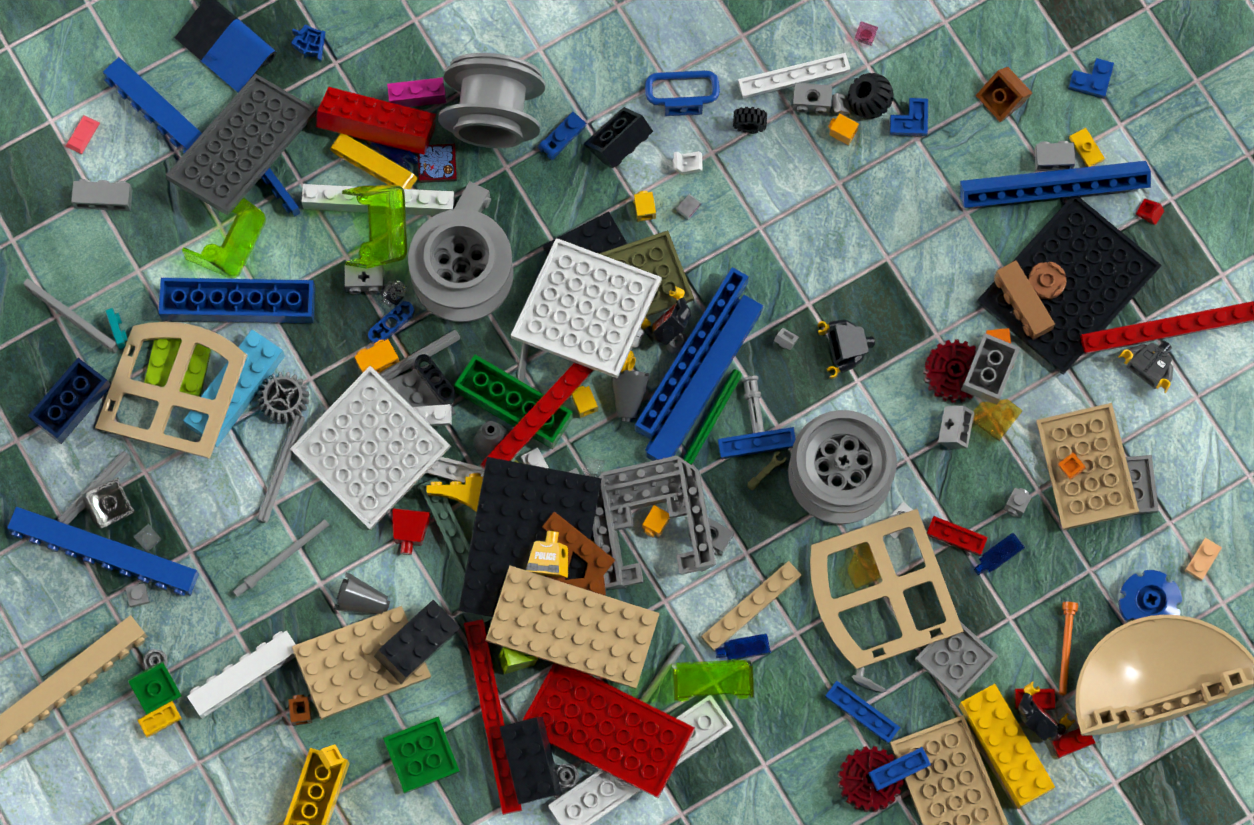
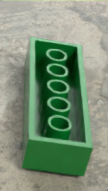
M474 354L454 385L455 393L513 427L544 396V394ZM562 405L532 438L553 450L572 421L573 411Z

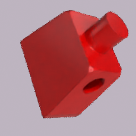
M393 508L394 542L401 544L400 554L412 555L413 545L422 546L430 522V513Z

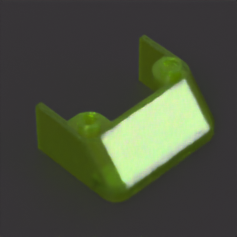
M371 185L342 190V194L356 196L359 204L368 205L369 241L361 244L359 258L345 261L346 265L368 269L403 260L407 255L404 189L397 185Z
M245 198L231 211L237 215L221 247L216 244H208L203 248L201 254L183 247L182 252L187 261L231 279L237 278L241 274L266 223L264 212Z
M750 660L672 663L674 701H690V697L699 695L733 694L737 695V699H747L749 696L754 697L753 665Z

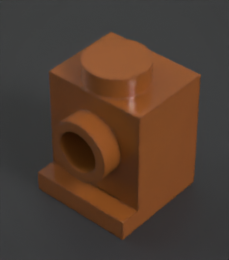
M295 695L293 699H288L291 724L296 726L312 723L309 698L304 695ZM303 707L304 712L297 713L298 708Z

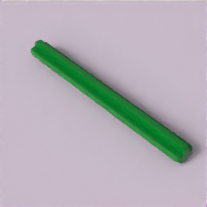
M734 369L731 372L687 450L683 460L690 465L693 464L742 376L740 371Z

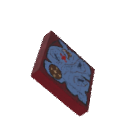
M455 143L428 145L425 155L418 153L419 183L457 181Z

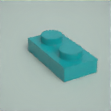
M113 308L107 309L105 311L116 344L120 350L124 349L126 346L125 341H128L125 330L120 328L119 324L122 323L119 312L115 313Z

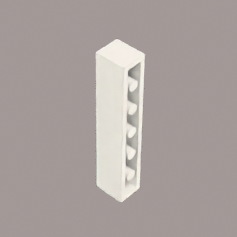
M287 631L278 632L272 637L273 640L267 644L266 642L260 644L252 654L247 653L239 659L240 662L234 666L233 664L228 665L223 669V673L210 677L202 687L197 686L193 688L187 697L199 716L203 719L295 658L292 646L296 644Z

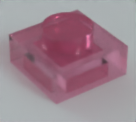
M861 21L854 40L872 46L878 27Z

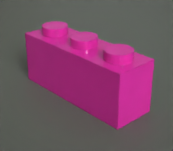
M443 77L387 84L389 102L406 107L446 103Z

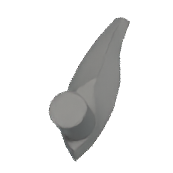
M864 667L857 669L856 675L852 676L856 683L865 688L880 692L887 691L871 679L863 677Z

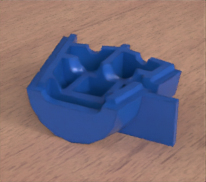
M304 25L300 31L292 29L293 34L297 35L291 42L292 46L302 53L304 58L316 56L318 57V62H321L326 32L309 27L308 25Z

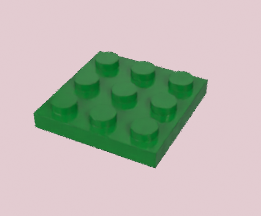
M439 716L383 738L404 794L460 772Z

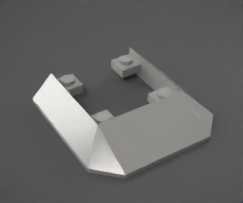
M672 456L601 473L599 478H602L593 523L595 544L615 559V562L604 574L605 589H621L644 583L640 563L623 566L617 530L634 527L631 510L667 502L671 519L685 515L688 517L693 551L676 555L679 574L703 572L716 565L701 476L698 469L680 457Z

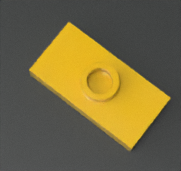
M1087 128L1070 135L1069 139L1074 143V147L1086 167L1095 166L1105 160Z
M171 701L137 721L148 738L182 720L174 702Z

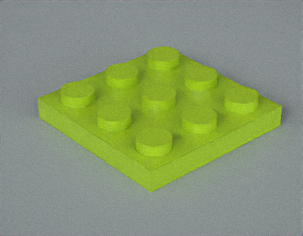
M154 340L144 383L159 387L166 385L182 340ZM201 344L195 346L179 389L180 392L201 397L211 349Z

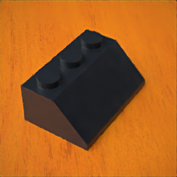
M623 107L592 135L584 145L603 164L614 168L621 164L628 154L634 152L641 142L647 140L653 130L643 115Z

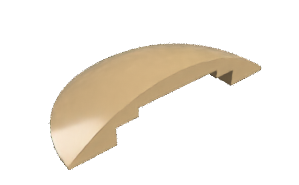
M1154 615L1125 623L1107 634L1094 647L1079 674L1076 686L1075 709L1081 735L1109 734L1158 724L1199 711L1243 693L1254 687V657L1239 641L1227 632L1195 618L1180 615Z

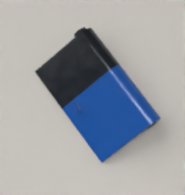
M201 0L200 6L174 38L239 93L262 65L266 66L273 61L277 52L217 0Z

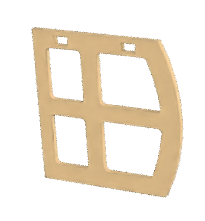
M154 322L135 325L132 327L95 428L210 459L247 354L223 336L195 325L177 322ZM180 339L182 343L164 387L130 379L144 341ZM197 344L215 351L229 362L214 400L179 391ZM131 346L136 347L132 357L128 356ZM124 394L159 402L149 429L146 430L114 421ZM111 400L115 402L112 412L108 411ZM173 407H180L209 415L199 442L196 443L164 434Z
M918 509L811 545V582L818 612L833 642L856 669L964 632ZM906 528H911L923 557L925 568L903 576H897L883 537ZM868 543L882 582L833 599L828 582L827 557L839 551ZM926 582H931L946 622L918 631L913 622L903 591ZM883 597L889 598L902 637L867 650H861L845 629L838 614ZM940 628L942 634L931 638L930 631ZM883 648L885 654L874 658L872 652Z

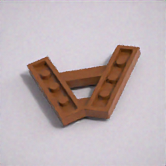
M553 512L542 528L546 531L559 533L557 543L566 545L568 548V567L573 552L588 563L584 578L565 580L566 577H547L606 595L604 574L615 562V559L556 512Z

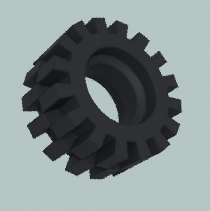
M755 107L735 109L733 127L737 131H743L744 133L763 132L767 127V112L761 110V108L754 109Z

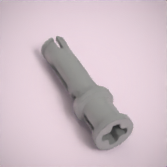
M758 376L742 378L746 393L744 398L748 400L753 433L765 432L759 398H761V392H759L757 384L759 378Z

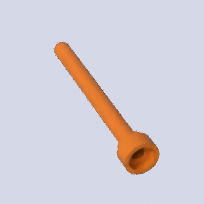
M1075 602L1062 603V611H1064L1065 615L1059 694L1062 696L1067 693L1073 616L1078 612V603Z

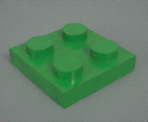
M163 661L128 679L146 715L182 696Z

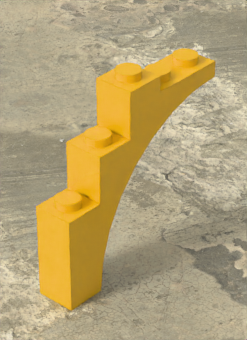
M480 473L469 474V477H465V485H462L460 481H452L450 485H442V482H430L431 485H426L427 495L442 496L456 500L476 512L483 477H481Z

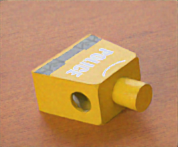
M547 531L546 542H534L526 571L538 575L568 578V548L566 545L557 543L558 532Z

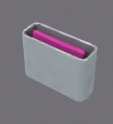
M689 194L676 211L689 220L700 207L701 202Z

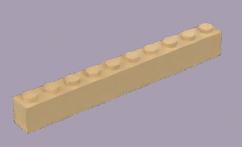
M131 615L0 715V753L7 744L12 745L15 743L20 734L32 730L37 721L46 719L54 708L63 706L67 698L80 693L85 684L93 683L98 678V674L102 671L110 670L114 666L113 663L115 661L124 659L129 655V651L132 648H137L146 641L145 638L148 636Z

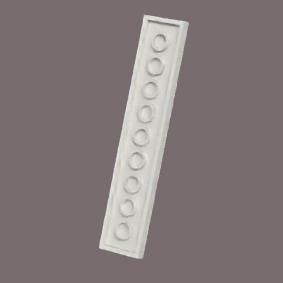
M711 694L677 717V719L695 727V731L676 766L733 728ZM599 770L549 804L548 808L560 825H592L641 790Z

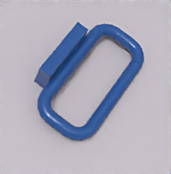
M707 70L653 73L645 81L647 100L653 105H665V116L700 115L703 111V104L714 102L720 93L718 76ZM709 78L712 81V94L709 96L656 98L653 96L652 84L655 80Z

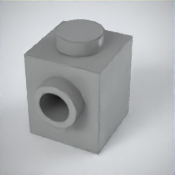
M1014 488L1003 510L1007 511L1011 516L1021 518L1032 496L1023 488Z

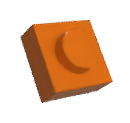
M1074 452L1058 463L1060 469L1070 480L1086 469Z

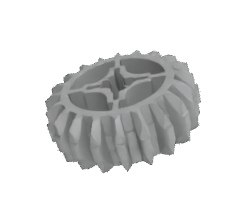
M279 372V377L276 378L272 374L273 380L270 381L266 378L265 382L267 385L261 384L260 387L264 391H258L260 396L258 403L261 404L260 409L265 410L264 415H270V420L273 421L277 417V422L281 423L282 418H284L285 423H288V418L291 417L292 420H295L296 414L302 416L300 410H307L304 404H309V399L306 397L310 396V394L306 391L308 387L306 384H303V379L297 380L296 374L290 378L289 372L285 376H283L282 372ZM287 384L295 388L284 389L281 385ZM276 388V394L268 401L271 391ZM280 391H281L282 394L285 395V397L287 398V399H286L287 404H286L285 401L280 397V396H281ZM299 394L297 403L291 407V401ZM273 406H283L286 410H276Z

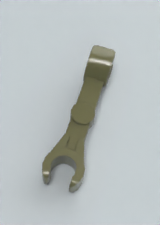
M780 451L776 452L771 462L748 482L747 487L753 491L760 481L769 475L774 468L785 463L786 457L782 461L776 459L780 455Z

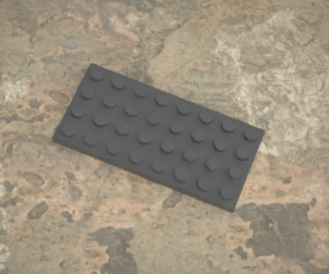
M254 74L166 174V180L228 216L317 113L316 108L261 76Z

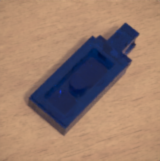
M1011 533L979 558L981 563L975 567L974 571L978 576L986 570L991 573L1024 550L1025 547L1017 536Z
M760 634L729 640L724 643V647L716 648L715 654L716 659L727 657V661H734L771 654L767 634Z

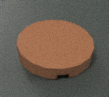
M1054 262L1038 263L1029 274L1028 280L1041 299L1056 298L1063 292L1066 286L1065 271Z

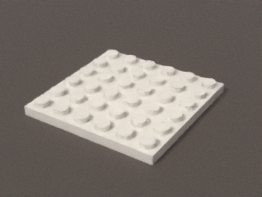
M556 238L511 333V339L618 378L662 281V277Z
M369 366L290 449L369 529H372L447 452L451 445L373 367Z

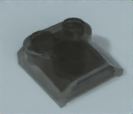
M118 477L82 494L86 509L93 523L99 529L135 512Z

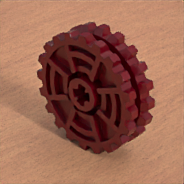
M955 339L954 343H951L950 340L945 341L944 345L939 343L936 349L930 351V355L925 362L923 374L926 375V378H924L925 383H929L928 390L934 391L936 398L940 396L942 401L951 400V403L955 404L956 400L964 403L966 398L971 400L974 395L961 391L975 357L976 346L970 347L967 341L960 343L959 339ZM953 369L958 370L957 374L953 373Z
M865 746L862 751L854 750L853 756L849 754L845 759L846 762L841 764L840 769L843 771L838 773V778L841 779L838 783V788L843 789L841 792L842 797L846 796L848 798L846 802L848 804L853 803L855 809L858 810L861 807L863 812H868L869 809H872L873 812H878L879 807L883 810L886 809L888 803L892 804L896 800L894 796L898 797L901 790L899 787L903 785L902 780L879 791L876 790L873 782L871 784L867 782L866 776L869 777V772L893 761L895 756L893 754L888 756L886 754L887 750L882 749L878 751L876 746H873L872 749H868Z

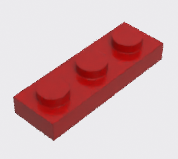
M933 516L927 531V536L981 556L988 538L936 516Z

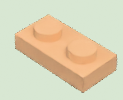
M1205 537L1185 571L1202 581L1222 547Z

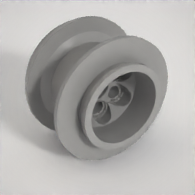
M470 53L458 56L451 61L450 66L444 71V80L450 87L461 92L459 104L448 106L440 111L438 121L443 128L452 132L455 137L463 142L486 148L515 147L539 135V122L523 112L525 100L536 98L545 91V81L542 78L541 71L536 66L516 57L495 53Z
M453 209L441 212L428 219L417 230L411 241L408 252V265L412 285L419 301L434 315L453 322L476 321L493 313L507 298L512 287L514 275L511 246L503 229L487 215L469 209ZM457 248H463L464 252L456 253L455 250ZM474 255L482 256L480 260L472 259ZM444 258L449 260L447 264L439 263ZM480 272L481 274L475 278L474 275ZM448 276L451 280L447 281L443 277Z
M836 410L821 414L803 427L793 444L788 468V478L792 493L801 507L819 520L833 524H850L861 521L876 512L887 498L896 473V451L885 429L867 415L850 410ZM828 449H834L835 453L833 454H827L825 452ZM862 458L866 464H858L857 459ZM842 460H846L844 466L841 465ZM825 465L829 470L821 472L818 467ZM858 476L861 481L854 483L851 481V477ZM834 479H838L841 481L842 485L836 487L832 484L831 481Z

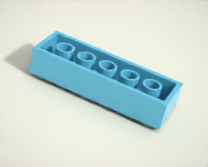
M254 330L249 332L238 347L247 354V358L215 443L216 447L219 446L258 394V391L261 390V384L266 383L265 379L270 378L285 357L281 348ZM229 362L225 364L203 393L202 398L210 400L216 398ZM191 410L183 421L186 427L202 437L209 415Z

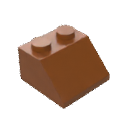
M1009 67L998 70L976 94V97L999 122H1002L1020 108L1033 93Z

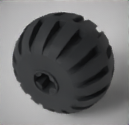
M862 74L849 87V105L853 112L860 117L867 119L878 118L891 107L894 96L893 88L889 80L880 74Z

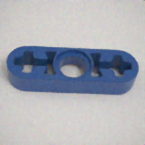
M403 301L369 330L370 342L374 344L379 340L383 339L385 341L414 316L413 305L408 301ZM409 307V314H402V308L407 309ZM395 319L397 321L396 326L393 328L387 327V320ZM382 325H383L384 329H385L388 333H385V331L381 332V331H382V327H381ZM376 332V333L378 334V333L381 332V334H380L381 338L378 339V338L376 337L375 339H373V338H374V334H373V333Z

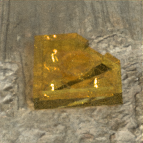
M1008 399L1000 400L997 405L988 401L980 402L974 410L973 423L1000 441L1023 410Z
M868 543L856 546L847 571L855 589L881 578Z

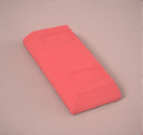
M83 115L65 146L82 154L100 122Z

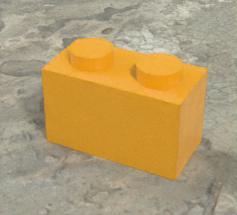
M383 339L374 343L373 347L369 349L364 348L354 356L362 373L369 366L380 373L399 362V358L389 339L385 341Z

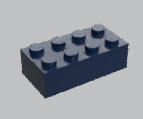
M77 358L31 411L28 417L39 428L62 444L108 391L111 385L106 378L80 358Z

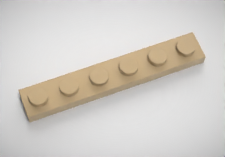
M788 561L705 632L701 638L715 652L802 575Z

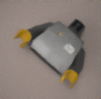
M1163 341L1159 347L1154 343L1149 345L1142 344L1129 350L1125 349L1118 356L1119 358L1124 357L1126 359L1124 364L1128 363L1127 368L1154 389L1162 387L1165 389L1164 393L1168 391L1173 378L1172 357L1168 355L1172 346L1168 342Z

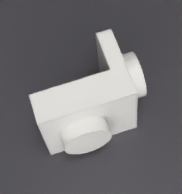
M699 151L687 154L674 152L673 168L682 175L703 171L702 153Z

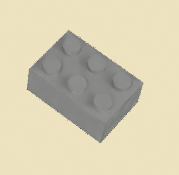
M984 333L961 391L997 405L1020 347Z

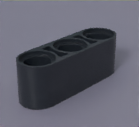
M419 355L415 360L418 374L441 404L451 405L455 401L453 386L429 355ZM422 362L429 363V366L426 368L419 367ZM435 376L440 378V381L437 383L430 381ZM445 391L452 393L448 398H443L441 395Z

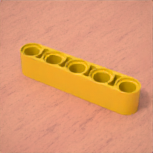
M340 133L330 147V150L338 157L394 189H411L418 179L412 172L345 134Z

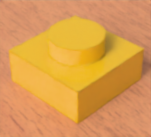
M335 744L317 752L327 770L344 762Z

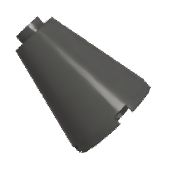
M624 370L623 373L619 374L618 378L612 377L617 417L621 418L622 422H632L633 419H637L650 373Z
M494 421L484 423L474 435L473 443L477 454L486 458L509 434L507 428Z
M346 572L345 578L348 579L343 578L336 598L338 602L334 605L335 610L368 614L387 612L390 605L387 595Z

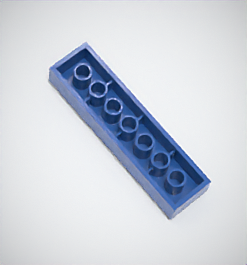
M161 278L159 316L162 321L314 323L315 284L313 280Z

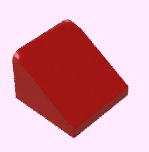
M1144 199L1136 215L1156 225L1164 213V209L1161 203Z

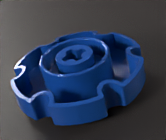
M1145 570L1142 573V577L1135 573L1126 580L1120 590L1124 598L1118 601L1120 613L1126 622L1154 615H1179L1181 612L1176 607V605L1182 602L1179 587L1175 581L1167 582V575L1160 571ZM1149 598V600H1153L1154 603H1147V599Z

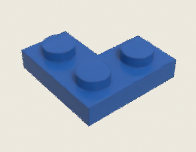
M1096 58L1092 75L1074 70L1068 89L1104 99L1114 63Z
M909 98V115H890V135L927 136V98Z

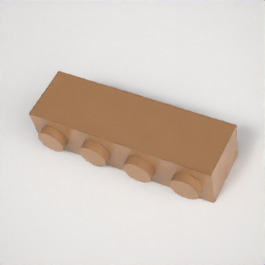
M1014 261L997 270L994 276L995 284L998 288H1002L1005 293L1004 298L1006 302L1013 306L1014 315L1018 320L1022 321L1026 335L1031 336L1034 340L1053 330L1055 326L1054 321L1018 262Z

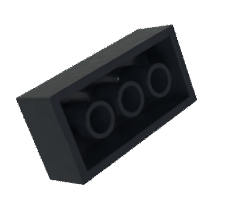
M432 600L388 640L374 657L402 685L457 633L460 626Z
M534 717L501 726L500 731L518 804H526L562 794L543 717Z

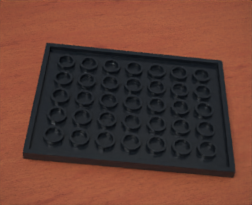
M1072 196L1012 261L1018 262L1027 279L1032 268L1041 262H1054L1065 271L1066 286L1063 292L1053 299L1040 298L1055 323L1053 330L1034 340L1031 336H1027L1023 329L1022 321L1015 317L1013 306L1006 302L1004 298L1005 293L1002 288L997 287L995 281L977 299V303L1064 375L1084 353L1080 336L1105 330L1162 265L1079 196Z
M487 457L458 611L489 617L494 616L509 566L526 570L534 542H546L547 531L542 526L553 512H556L591 540L602 478ZM574 552L568 567V578H565V580L584 578L586 562Z

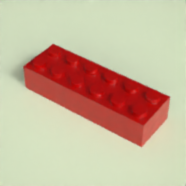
M328 87L317 110L316 127L425 155L435 131L436 114Z

